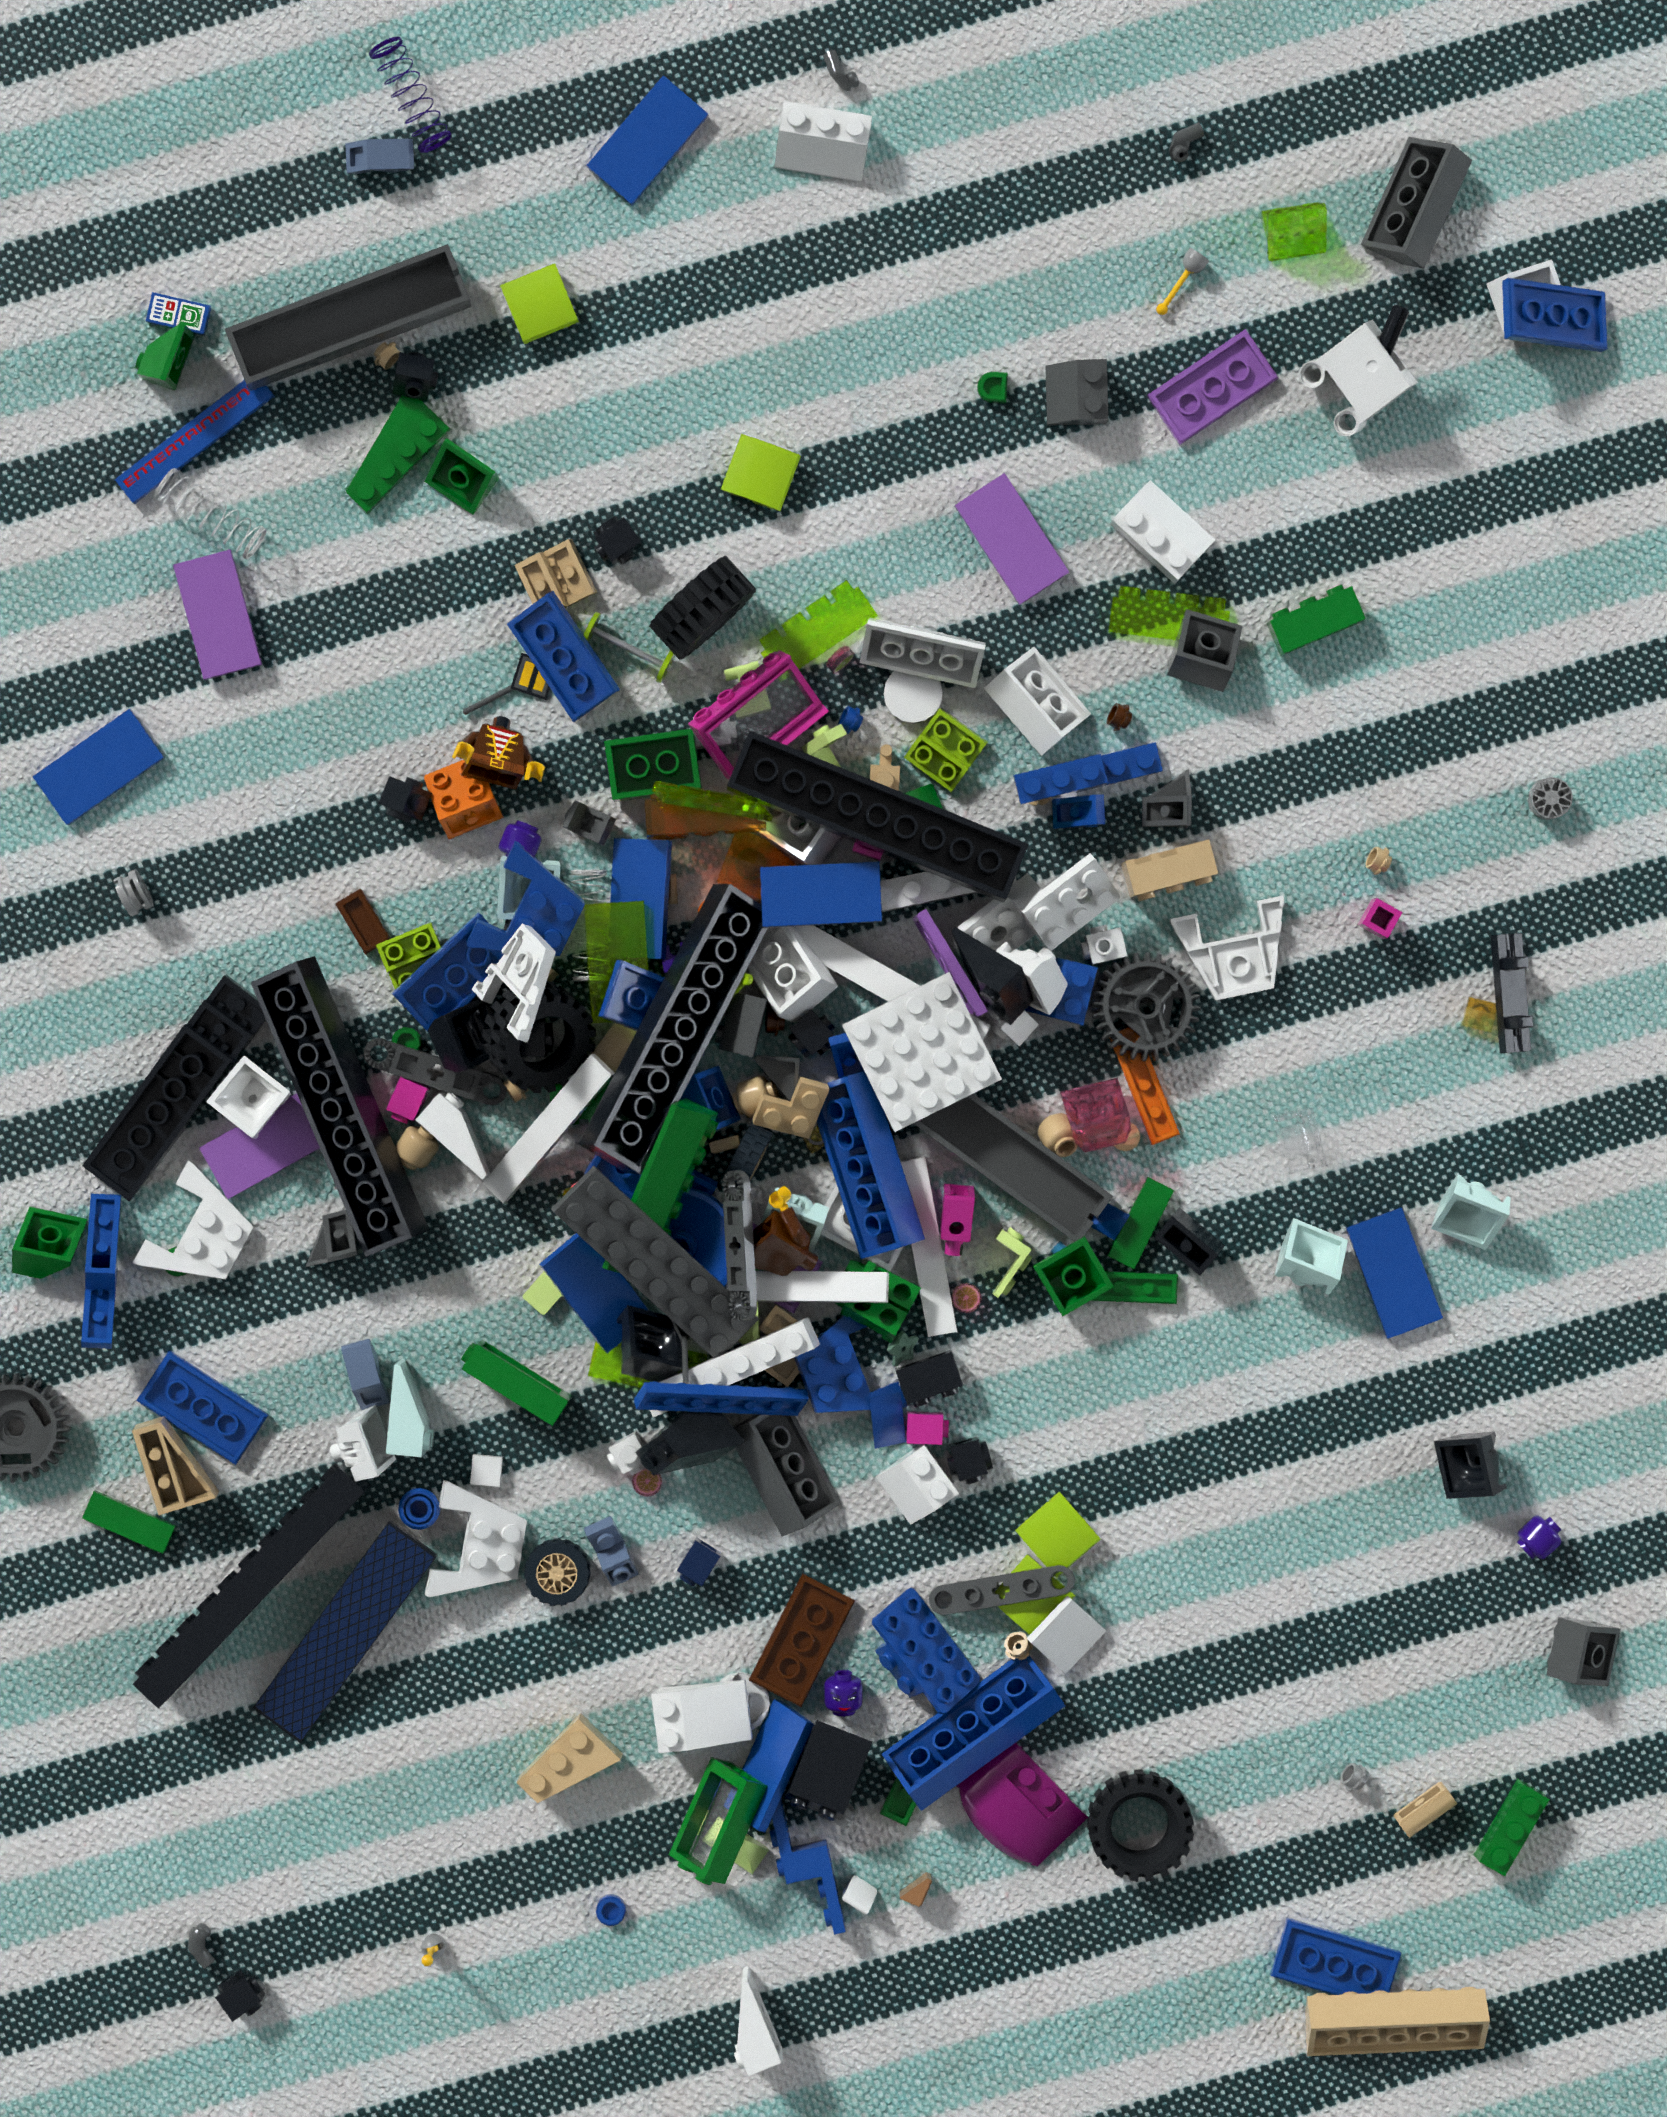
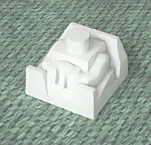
M1005 942L996 952L1023 968L1034 1000L1029 1006L1050 1015L1061 1001L1068 985L1056 962L1055 955L1046 947H1043L1038 953L1031 949L1026 951L1012 950L1009 943Z
M243 1056L206 1102L251 1138L256 1139L259 1132L279 1106L285 1103L291 1093L246 1056Z
M376 1405L359 1411L345 1425L336 1428L339 1438L336 1440L337 1444H333L330 1447L331 1456L335 1462L344 1460L346 1467H351L355 1482L378 1477L396 1460L395 1455L386 1454L387 1433Z

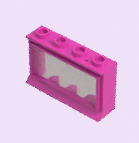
M780 650L767 655L762 661L763 664L757 669L742 675L737 685L732 689H726L717 696L716 702L709 707L700 709L694 715V719L688 723L728 780L734 770L749 730L788 745L829 712L792 661L791 656Z

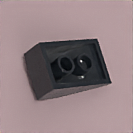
M954 927L952 934L963 964L986 1006L987 1013L997 1021L1003 1020L1012 1025L1034 1001L1023 968Z

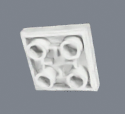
M1067 1595L1027 1639L1066 1674L1106 1630Z

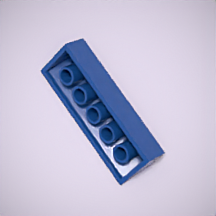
M862 1071L826 1083L829 1086V1092L818 1116L817 1124L860 1259L924 1240L923 1230L885 1112L865 1072Z
M1030 1655L1024 1660L1011 1659L978 1683L974 1689L947 1713H937L883 1752L882 1756L907 1793L922 1811L1066 1705Z

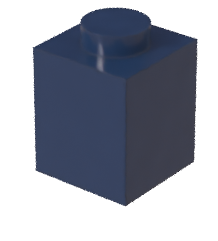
M696 1537L677 1568V1571L681 1573L679 1578L693 1587L696 1583L702 1586L721 1557V1552Z

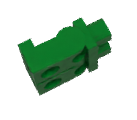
M851 1259L844 1272L889 1273L888 1303L835 1304L842 1307L841 1314L869 1327L882 1335L881 1338L892 1343L921 1287L876 1266L871 1261L864 1265Z

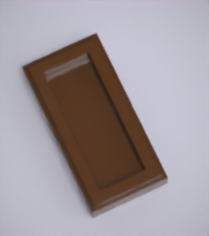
M362 889L335 903L365 955L377 949V944L391 939Z

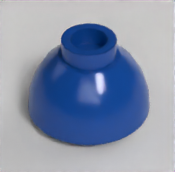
M412 1489L405 1493L399 1502V1516L403 1523L412 1529L422 1530L429 1528L439 1517V1501L427 1489Z

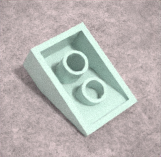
M400 1360L394 1364L386 1454L422 1457L430 1450V1447H433L435 1431L430 1429V1420L407 1360Z

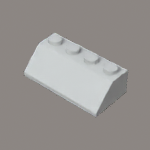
M869 618L860 663L976 688L986 645L984 642Z

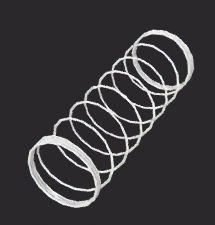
M173 468L159 484L154 497L157 501L163 499L162 504L165 503L173 488L181 480L188 478L187 491L174 512L179 509L186 495L195 487L200 486L201 493L198 502L189 513L187 520L192 516L197 505L206 496L212 494L213 502L208 514L199 525V528H201L211 511L221 503L226 504V501H222L213 507L215 498L213 493L205 495L200 500L202 486L196 485L188 491L190 486L189 477H184L176 483L179 472L176 468ZM174 473L170 483L163 491V493L159 496L163 486L170 478V476ZM227 504L225 505V511H224V514H223V517H222L221 521L219 522V524L216 526V528L213 530V532H212V534H211V536H213V535L216 533V531H217V529L219 528L221 522H222L231 512L237 511V512H238V516H237L236 523H235V525H234V527H233V530L229 533V535L227 536V538L225 539V541H224L223 544H226V542L229 540L230 536L232 535L233 531L236 529V527H237L240 523H242V522H243L244 520H246V519H250V518H245V519H243L241 522H239V523L237 524V521H238V518H239V511H238L237 509L232 510L231 512H229V513L225 516V512H226V509H227ZM251 519L247 534L238 546L236 553L240 550L245 539L255 529L261 528L253 535L243 553V558L245 559L253 556L267 533V529L263 526H258L249 533ZM261 534L259 540L257 541V543L255 544V546L253 547V549L249 552V550H250V548L252 547L253 543H254L255 540L258 538V536Z
M571 870L570 875L573 876L602 875L598 877L571 881V883L605 888V890L577 895L580 896L606 891L607 888L604 886L576 883V881L604 877L607 875V870ZM582 898L583 900H592V901H599V902H604V903H606V904L600 905V906L589 907V908H583V910H585V909H592V908H598V907H602V906L607 905V902H605V901ZM581 913V914H585V915L601 916V917H605L606 919L599 920V921H593V922H587V923L575 924V926L605 921V920L608 919V917L603 916V915H597V914ZM574 926V928L606 932V934L578 938L572 940V942L603 946L607 948L596 951L573 954L572 956L576 958L605 961L607 963L573 969V972L601 976H576L572 977V981H608L609 976L604 974L575 971L578 969L602 966L609 963L608 961L602 959L575 956L579 954L599 952L608 949V946L576 941L581 939L607 935L608 932L599 929Z

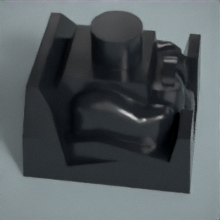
M479 998L433 1020L428 1032L444 1069L461 1072L489 1060L490 1056L485 1052L483 1045L488 1043L483 1038V1029H490L485 1023L487 1014L494 1016L489 1003Z
M627 1305L617 1318V1323L622 1324L621 1373L660 1382L681 1371V1340L670 1318L665 1314Z
M1495 1432L1460 1434L1434 1441L1446 1499L1494 1496L1507 1488L1506 1484H1499V1455L1494 1449Z

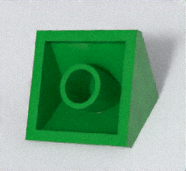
M446 438L424 482L474 515L498 481L499 476L490 467Z

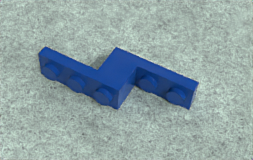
M1155 742L1102 756L1098 754L1020 773L1013 777L1020 805L1075 791L1078 793L1159 773L1163 769Z
M91 1193L81 1348L112 1349L121 1195Z
M781 1798L772 1817L774 1829L770 1830L773 1848L779 1847L781 1858L776 1859L779 1877L785 1876L786 1884L822 1877L821 1880H817L820 1898L826 1897L828 1908L823 1909L826 1926H832L834 1935L846 1932V1925L827 1839L792 1847Z

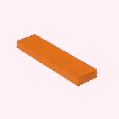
M1129 1027L1118 1031L1126 1039L1134 1043L1140 1037ZM1119 1045L1114 1047L1113 1049L1151 1145L1179 1135V1130L1149 1055L1145 1062L1141 1061V1053H1137L1136 1058L1130 1060V1051L1127 1050L1120 1056L1119 1050L1121 1047Z

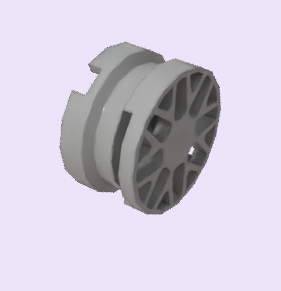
M1549 777L1539 780L1532 785L1527 802L1533 814L1541 819L1550 820L1561 817L1568 812L1572 805L1573 795L1571 788L1565 781L1560 778Z
M136 869L128 872L127 877L123 878L120 876L113 879L114 884L118 883V886L115 887L117 894L130 916L139 914V910L142 908L147 910L154 907L150 892Z

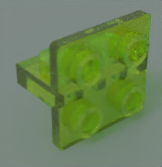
M1307 203L1261 211V221L1267 238V257L1269 261L1321 254L1327 251V208L1325 203Z

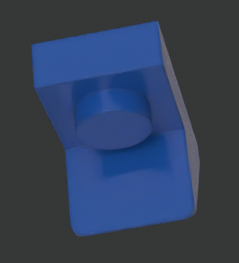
M1104 794L1052 799L1053 829L1097 827L1098 825L1105 824Z
M846 1033L828 1038L839 1078L864 1071Z

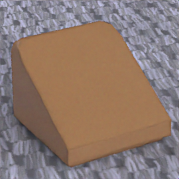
M928 1872L924 1873L899 1892L900 1899L918 1907L922 1906L932 1883L931 1874Z

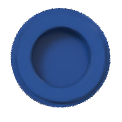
M614 1894L603 1896L596 1907L598 1920L607 1926L619 1924L624 1919L626 1913L625 1902L621 1897Z

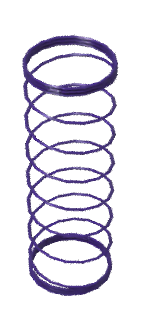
M397 36L386 39L370 50L369 56L371 59H378L392 53L400 46L405 47V52L407 49L406 46L401 45L403 43L401 37ZM399 41L396 45L389 46L377 51L379 48L388 43ZM404 52L399 59L393 60L382 65L377 69V71H383L394 65L399 60L410 58H402L405 54ZM410 59L412 64L406 72L391 77L384 82V85L396 81L405 73L416 72L420 77L419 72L409 71L413 65V60ZM392 63V64L389 65L388 67L379 70L380 68L384 67L385 65H388V64ZM399 76L398 78L394 79L393 81L386 83L387 81H389V80H391V79H393V78ZM414 83L411 86L400 89L397 92L393 93L391 95V98L401 95L413 86L423 84ZM406 89L405 91L399 93L398 95L393 96L394 94H396V93H398V92H400V91ZM424 92L418 99L412 100V101H410V102H408V103H405L404 105L400 106V107L398 108V111H401V110H403V109H406L407 107L411 106L412 104H414L415 102H417V101L420 100V99H432V98H430V97H423V98H421V97L425 94V92ZM433 99L431 106L425 112L412 116L411 118L407 119L404 122V124L413 122L414 120L418 119L419 117L428 112H438V119L432 125L424 127L414 132L411 135V137H415L425 132L432 126L445 125L443 123L435 124L439 120L441 115L439 111H428L434 103ZM445 130L429 137L418 146L419 152L426 153L442 146L450 140L452 134L450 131ZM448 135L447 137H445L443 140H441V141L438 142L437 144H435V145H433V146H430L431 144H433L434 142H436L438 139H440L442 136Z

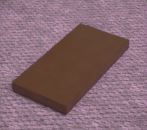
M802 1573L748 1680L802 1707L855 1600Z

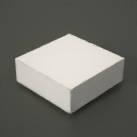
M473 1454L470 1485L500 1487L503 1457Z

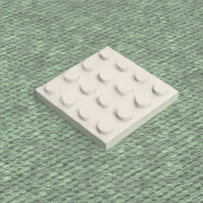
M950 972L842 1024L894 1132L1002 1080Z

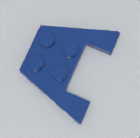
M514 841L503 868L531 879L506 931L477 919L466 946L502 950L521 924L531 926L556 951L555 956H560L585 906V901L562 880L548 871L536 857L530 855L519 842Z
M844 1315L817 1337L820 1343L819 1346L794 1357L814 1412L870 1410L869 1398L901 1392L902 1408L907 1407L908 1405L898 1381L870 1392L849 1338V1334L867 1326Z

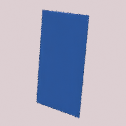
M901 1392L869 1398L875 1449L905 1443Z

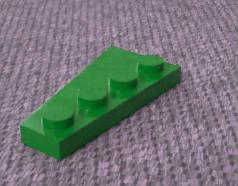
M401 396L347 488L346 493L369 514L450 431V428L421 400Z

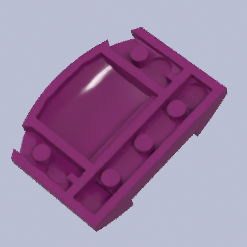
M1017 1742L956 1786L959 1788L963 1808L978 1831L992 1845L1006 1855L1019 1861L1031 1863V1865L1037 1867L1088 1818L1085 1812Z

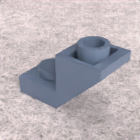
M366 139L345 143L347 174L356 175L372 171L396 173L414 169L413 139Z
M370 1339L341 1346L351 1389L361 1410L374 1405L378 1407L389 1404L390 1395L380 1376L379 1358Z
M611 1516L584 1528L589 1542L597 1553L602 1571L612 1587L639 1575L621 1532Z

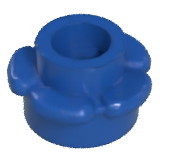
M847 706L842 712L838 725L842 724L847 734L851 730L856 732L863 721V716L860 715V708L854 709Z

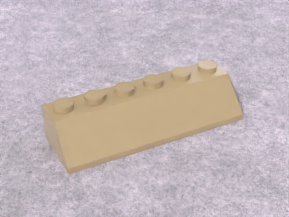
M1464 1987L1460 1990L1435 1988L1431 1991L1406 1989L1401 1992L1391 1993L1378 1990L1368 1994L1345 1992L1342 1995L1317 1993L1313 1996H1307L1305 2007L1307 2056L1484 2049L1490 2023L1485 1989H1476L1475 1987Z

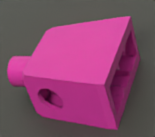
M944 1183L940 1239L946 1240L945 1254L961 1256L963 1242H970L975 1202L974 1186ZM954 1222L961 1223V1225L959 1226H953L951 1224Z

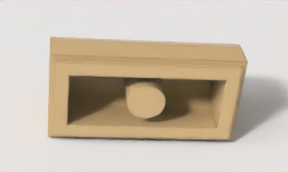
M1438 1782L1396 1812L1394 1818L1407 1836L1411 1838L1457 1805V1802L1443 1783Z

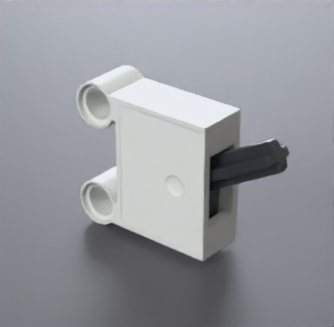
M1394 305L1382 332L1376 323L1370 320L1320 358L1313 359L1303 364L1300 368L1299 378L1303 385L1309 388H1316L1328 382L1332 377L1352 405L1338 412L1334 418V428L1342 436H1351L1361 431L1366 426L1367 420L1418 383L1394 350L1409 315V310L1403 306ZM1313 365L1317 366L1321 371L1320 380L1314 379L1311 375V367ZM1346 414H1350L1355 418V428L1352 429L1346 425Z

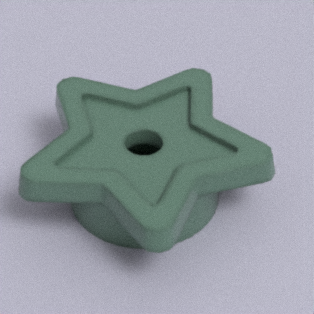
M901 1331L900 1334L895 1336L892 1343L888 1344L887 1351L893 1356L892 1366L897 1367L904 1359L913 1360V1348L919 1340L916 1335L908 1337L904 1331Z

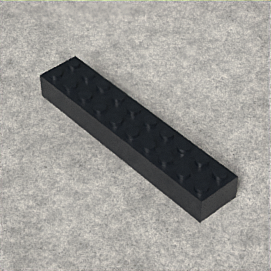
M750 730L727 784V790L1003 903L1008 897L1029 845Z
M713 884L580 1139L579 1145L624 1173L642 1174L671 1105L680 1100L768 929V927L763 928L762 905L731 884Z
M313 956L296 961L251 982L365 1257L429 1231V1226L316 957Z
M345 1462L341 1466L337 1463L331 1466L320 1478L323 1484L320 1487L316 1484L311 1487L299 1500L303 1505L299 1509L296 1506L290 1509L279 1521L282 1527L279 1530L274 1527L258 1543L262 1548L259 1551L253 1549L238 1564L241 1570L238 1573L233 1570L217 1586L220 1590L218 1595L213 1591L196 1608L200 1612L199 1615L196 1616L192 1613L176 1629L179 1636L176 1638L172 1634L155 1651L159 1657L155 1659L151 1656L135 1672L139 1678L133 1685L159 1709L370 1488L371 1484L366 1479L355 1482L351 1467H346Z

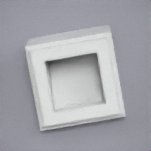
M853 1875L842 1891V1900L863 1914H868L876 1897L877 1889L858 1876Z

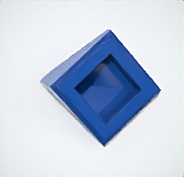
M1108 1203L1098 1218L1093 1216L1091 1221L1094 1223L1091 1227L1115 1240L1130 1215Z

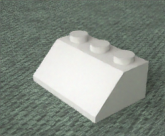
M784 101L774 168L862 182L872 116Z
M1151 480L1121 509L1110 523L1114 529L1174 584L1215 541L1211 535Z
M1035 647L1005 668L984 688L992 700L999 705L1011 722L1021 731L1041 756L1091 715L1089 710Z

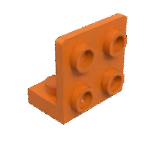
M465 760L424 776L428 791L432 793L431 800L438 820L448 839L504 818L489 782L462 775Z

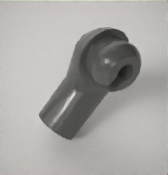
M827 51L823 55L830 76L840 88L845 91H851V88L858 87L859 81L856 73L852 71L845 74L837 51Z
M1199 122L1173 135L1169 154L1174 161H1185L1189 155L1190 142L1204 136V131Z
M199 1923L196 1928L193 1927L189 1932L188 1949L201 1967L205 1969L215 1961V1958L205 1947V1939L210 1936L211 1931L206 1924Z

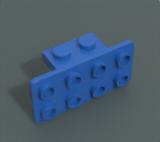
M909 1588L872 1619V1625L885 1641L875 1650L879 1656L880 1663L892 1673L897 1680L900 1690L907 1694L909 1698L924 1693L939 1714H944L980 1683L978 1673L915 1589Z

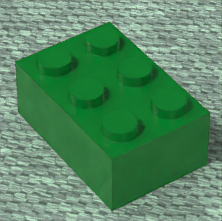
M692 729L604 741L611 794L614 802L702 790L695 735Z

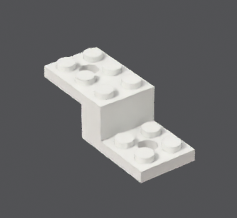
M1089 853L1043 890L1027 873L1012 885L1004 903L993 899L957 928L995 951L1005 942L1009 943L1012 950H1015L1034 935L1052 951L1121 898V896L1097 860ZM1087 888L1086 894L1081 898H1077L1079 891ZM1002 926L1001 931L997 935L991 936L994 928Z

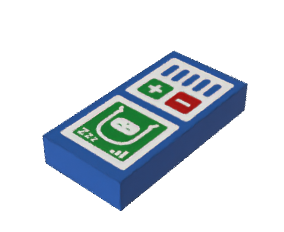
M152 292L146 322L171 329L182 323L194 334L205 336L211 306Z

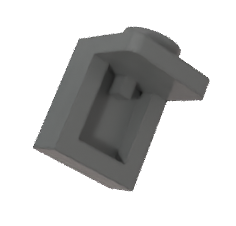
M575 800L565 815L563 827L604 846L616 819Z

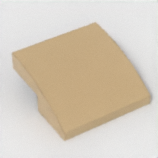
M567 539L544 552H539L514 565L532 604L549 592L554 591L563 606L567 608L597 593L572 539Z

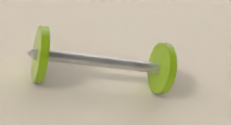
M595 612L589 624L584 625L585 632L583 636L588 642L594 634L660 667L656 678L657 682L661 683L667 672L673 670L671 664L675 654L671 650L665 660L662 661L596 628L601 617L600 613Z

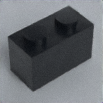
M1180 1207L1154 1237L1199 1276H1201L1225 1246Z
M951 1350L895 1368L907 1405L913 1403L914 1407L930 1403V1397L940 1393L942 1398L954 1395L959 1392L958 1387L963 1386Z

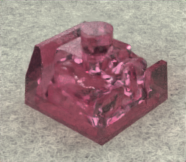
M1118 1078L1060 1092L1074 1141L1084 1152L1126 1142L1131 1131V1123Z

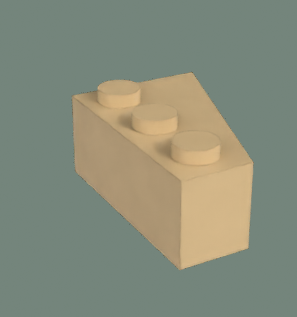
M1209 839L1121 863L1130 898L1137 896L1138 902L1156 897L1154 891L1166 888V892L1169 894L1184 890L1183 884L1191 881L1195 882V886L1213 882L1212 876L1218 874Z
M165 1416L135 1425L132 1433L158 1515L217 1497L219 1490Z
M580 1713L523 1771L516 1783L532 1799L539 1803L617 1763L622 1759L623 1753Z

